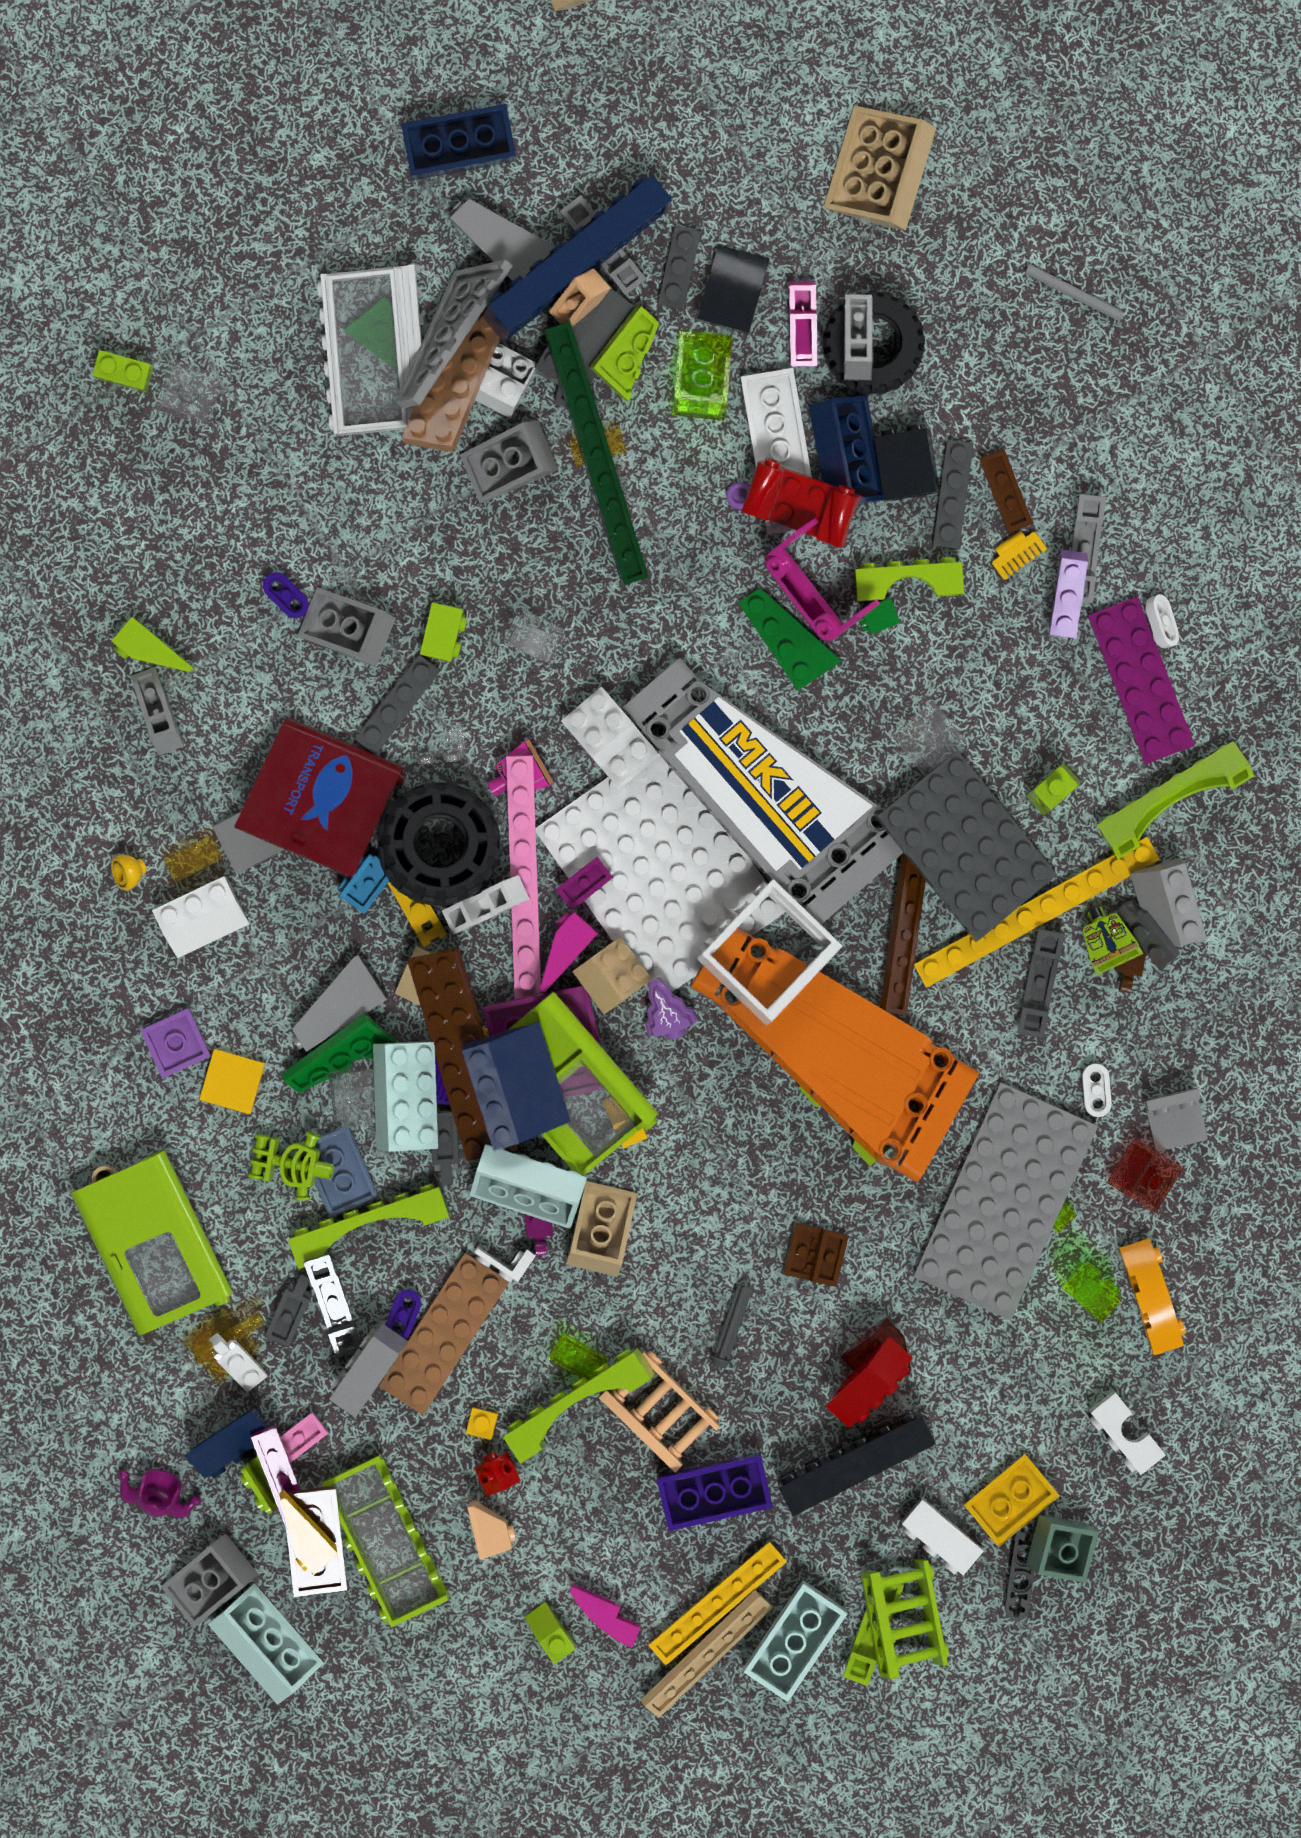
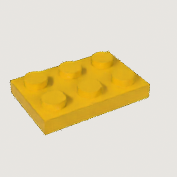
M1024 1454L964 1506L994 1543L1000 1547L1060 1497V1495L1028 1456Z

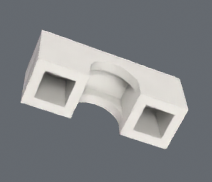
M518 875L483 890L482 893L460 901L442 910L454 935L530 899Z
M1114 1390L1089 1410L1093 1415L1089 1420L1098 1431L1101 1429L1106 1431L1109 1435L1106 1441L1115 1452L1119 1449L1123 1452L1126 1458L1122 1461L1132 1473L1137 1470L1142 1475L1166 1456L1148 1432L1134 1440L1127 1439L1122 1435V1423L1132 1412Z

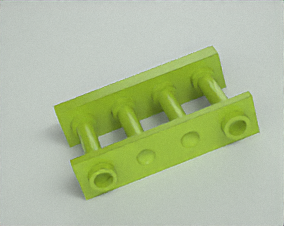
M914 1559V1570L882 1577L878 1571L860 1572L881 1678L900 1677L899 1669L901 1666L932 1659L933 1664L948 1665L947 1657L949 1656V1650L943 1640L932 1582L934 1571L928 1560ZM917 1580L920 1596L892 1603L885 1601L884 1591L886 1587ZM922 1606L925 1622L897 1629L890 1627V1614ZM927 1632L930 1648L899 1656L895 1654L894 1643L896 1640Z

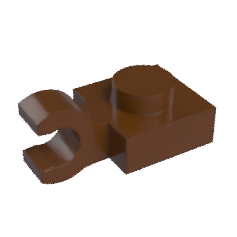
M1141 949L1142 955L1116 966L1115 972L1123 973L1119 992L1130 994L1134 976L1142 977L1146 952Z

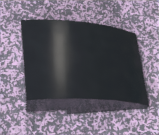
M718 245L697 321L749 335L770 259Z

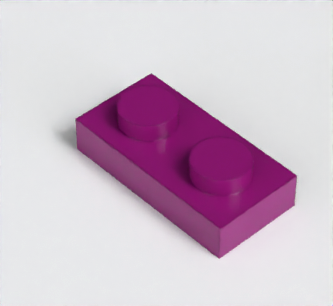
M596 857L555 890L569 908L573 910L614 877L600 859Z

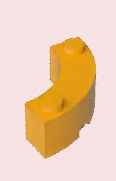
M1150 1238L1119 1248L1153 1355L1184 1346L1182 1335L1186 1334L1182 1319L1177 1320L1159 1265V1263L1163 1262L1159 1248H1153Z

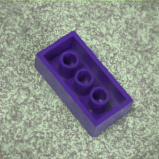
M761 1452L657 1475V1483L668 1531L773 1508Z

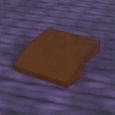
M793 1222L781 1274L837 1287L849 1235Z

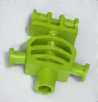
M306 1131L305 1135L307 1138L305 1143L297 1142L290 1145L282 1156L277 1155L279 1137H274L270 1140L268 1135L255 1134L254 1138H257L255 1147H252V1152L256 1153V1158L250 1159L252 1169L251 1173H248V1177L253 1179H263L264 1177V1181L269 1182L273 1180L275 1165L280 1166L282 1181L287 1186L297 1187V1196L294 1197V1200L307 1201L310 1200L308 1187L315 1185L316 1177L331 1180L334 1164L319 1161L321 1150L315 1148L317 1140L321 1139V1136L316 1133ZM267 1140H270L269 1149H266ZM294 1149H299L293 1159L289 1158ZM304 1152H308L302 1161L301 1157L303 1156ZM262 1155L268 1156L267 1161L262 1160ZM263 1167H266L265 1175L261 1174ZM288 1168H289V1169L291 1168V1177H290Z

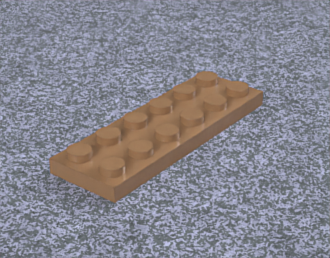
M486 312L480 314L421 404L414 406L402 435V440L405 444L454 453L494 355L495 348L500 340V337L484 320Z
M465 1252L379 1387L424 1415L507 1287L509 1281Z

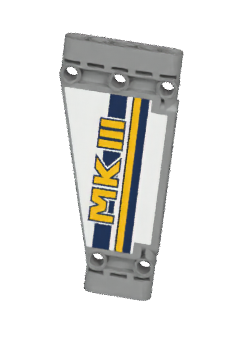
M681 658L675 661L623 707L625 712L645 733L646 738L658 748L657 751L664 761L770 882L774 879L800 905L811 896L814 897L804 909L820 925L903 853L889 834L883 838L880 837L886 831L883 827L877 829L871 824L872 816L879 815L884 809L702 683ZM693 679L695 682L683 691L682 688ZM694 689L703 691L704 701L695 702L692 700L691 691ZM670 698H675L665 708L662 707V705L665 704ZM652 714L655 715L646 725L642 724ZM661 724L665 730L662 737L654 736L651 733V725ZM872 844L873 847L862 856L860 853ZM837 849L843 852L844 861L838 864L832 860L831 854L833 850ZM852 861L854 864L842 873L840 870ZM832 878L834 881L822 891L820 888ZM799 884L804 888L805 894L803 898L798 899L792 895L791 889L793 885Z

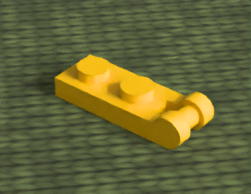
M388 882L389 887L424 948L430 945V941L437 937L441 939L447 935L431 905L410 900ZM430 920L433 928L425 932L421 925Z

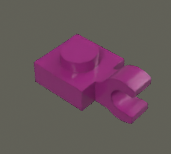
M525 1214L527 1238L535 1237L536 1256L547 1255L546 1236L554 1235L553 1224Z

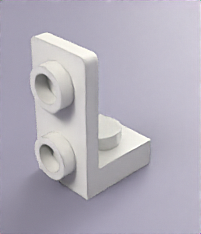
M479 1246L474 1251L478 1255L476 1259L487 1267H490L492 1264L500 1270L498 1274L509 1282H512L513 1279L518 1282L536 1256V1253L527 1248L525 1253L520 1250L511 1263L515 1268L511 1269Z

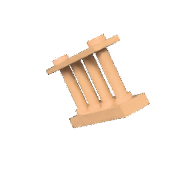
M643 1351L642 1355L650 1367L664 1381L636 1409L632 1408L629 1410L623 1404L624 1398L629 1393L627 1389H618L617 1391L614 1389L612 1392L609 1390L603 1391L599 1399L676 1472L683 1465V1462L680 1460L682 1457L681 1453L709 1425L717 1431L720 1428V1424L717 1422L720 1418L711 1408L708 1407L705 1410L660 1366L663 1362L655 1353L651 1351L647 1354ZM673 1388L683 1399L655 1428L652 1426L648 1429L642 1423L644 1420L643 1416ZM691 1406L702 1418L674 1446L671 1445L668 1448L661 1442L664 1438L662 1435Z

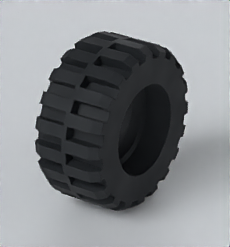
M869 290L868 293L859 292L854 295H872V318L882 319L895 329L899 340L896 356L885 366L872 368L871 380H844L845 300L840 303L836 310L834 309L826 323L823 334V355L829 371L834 374L835 379L840 384L843 383L853 392H862L863 395H882L900 388L901 385L912 378L918 369L925 345L923 325L921 320L919 321L915 310L912 307L910 308L902 298L899 297L898 299L889 292L879 293L877 290Z

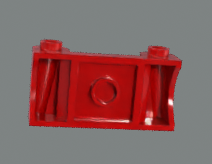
M765 458V460L758 461L742 512L795 530L800 529L815 518L818 523L805 534L842 548L846 545L849 527L862 496L854 493L855 490L844 485L836 487L781 467L780 462Z

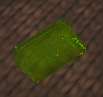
M565 1333L561 1334L549 1356L550 1361L580 1378L585 1376L587 1380L595 1375L593 1371L609 1360L607 1356Z

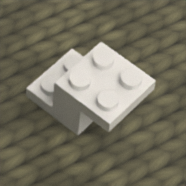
M602 686L561 720L619 790L660 756Z

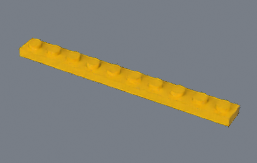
M1148 837L1139 840L1140 847L1117 860L1115 855H1112L1024 903L979 941L975 942L968 934L915 963L914 967L925 987L933 985L1130 877V873L1142 870L1159 861L1160 859Z

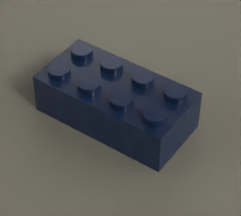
M506 104L401 123L410 174L413 181L517 161Z

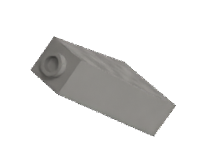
M468 199L465 203L461 200L451 210L453 213L450 217L451 221L491 262L506 259L513 265L506 275L511 282L520 275L524 278L530 272L529 268L539 259H542L543 262L547 260L548 256L551 255L549 252L554 248L552 244L471 199Z
M360 955L355 956L293 1027L294 1035L291 1037L299 1050L302 1048L306 1052L345 1028L362 1014L368 1013L388 1000Z

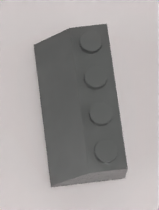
M612 289L609 290L592 311L572 327L590 385L596 373L589 366L635 308V306ZM547 346L535 367V371L538 375L559 386L560 383Z

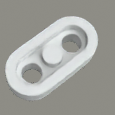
M1161 594L1148 598L1145 612L1149 618L1154 641L1161 648L1175 646L1179 641V632L1168 599Z
M1090 1064L1082 1073L1084 1106L1090 1115L1102 1117L1110 1111L1112 1105L1109 1072L1100 1064ZM1093 1072L1100 1074V1079L1097 1082H1093L1090 1079V1075ZM1100 1098L1102 1100L1100 1108L1093 1107L1094 1099Z

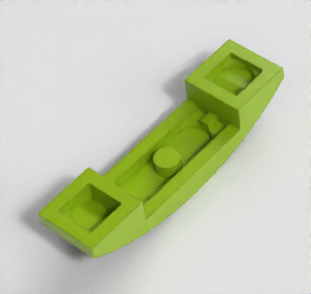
M898 1584L886 1587L884 1591L885 1601L887 1603L899 1601L904 1585ZM866 1607L843 1677L868 1686L877 1663ZM893 1613L890 1614L889 1622L891 1621Z

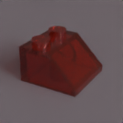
M1133 1138L1106 1183L1156 1213L1184 1168L1138 1139Z

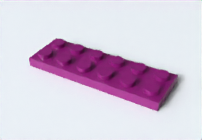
M1138 596L1088 615L1087 617L1144 765L1195 746Z

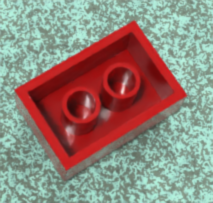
M888 1337L844 1380L825 1407L848 1428L856 1421L861 1424L871 1413L870 1408L876 1410L885 1398L883 1396H890L898 1388L899 1384L896 1381L900 1382L910 1371L907 1366L913 1357L892 1338Z

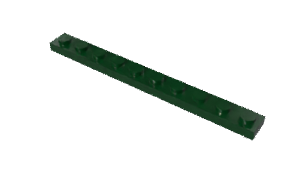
M565 322L544 329V335L621 584L625 586L648 578L647 569L571 322Z

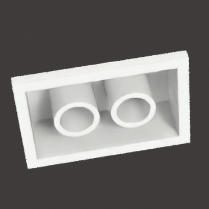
M223 876L152 910L164 937L177 958L249 925V921L227 876Z

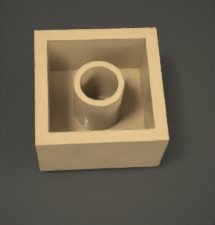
M621 936L572 971L603 1014H606L652 980Z

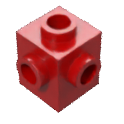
M496 1451L489 1453L481 1458L482 1463L474 1467L486 1496L504 1491L521 1481L508 1452L497 1455Z

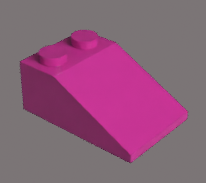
M567 912L556 924L560 928L555 933L540 990L543 993L548 990L599 934L576 912L572 915Z

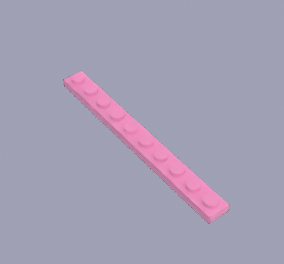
M533 755L506 756L510 878L519 875L530 899L511 908L515 999L541 993Z

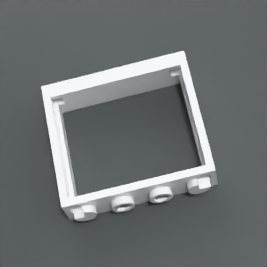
M774 879L767 885L762 882L753 891L756 897L750 903L745 900L734 911L738 916L732 922L727 919L717 929L720 935L714 941L709 938L699 948L702 954L697 958L766 1026L777 1017L842 948V945ZM767 896L773 899L823 948L821 953L768 1009L711 956Z

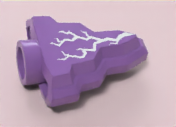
M659 977L650 980L648 997L651 1004L647 1008L648 1019L645 1021L648 1036L665 1035L667 1040L682 1037L686 1033L685 1028L698 1021L693 1007H687L682 998L674 996L670 986Z

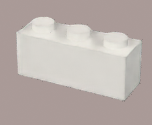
M922 1497L901 1520L904 1526L902 1531L911 1539L915 1540L918 1537L924 1542L923 1549L934 1558L937 1554L945 1560L943 1565L953 1574L959 1572L964 1575L984 1552L980 1545Z

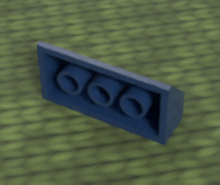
M867 395L832 398L808 405L823 482L836 487L844 485L854 489V493L862 496L858 505L884 501L874 440L875 434Z

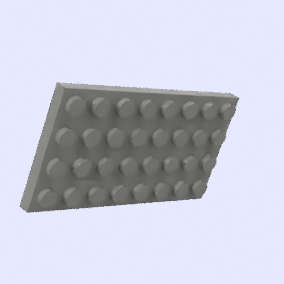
M1001 1082L914 1277L1011 1320L1098 1126Z

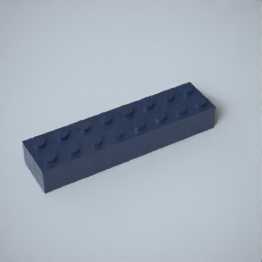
M653 175L646 180L644 177L637 180L631 186L632 189L626 196L622 193L610 203L612 206L608 208V211L600 210L590 219L591 222L585 229L583 226H580L570 235L571 239L565 245L561 242L549 252L551 255L548 256L547 260L543 262L542 259H539L529 268L530 272L524 278L520 275L508 285L510 288L507 289L506 293L502 295L501 292H498L488 301L489 305L486 307L487 311L484 320L504 343L556 302L574 278L593 268L597 269L667 212L673 199Z

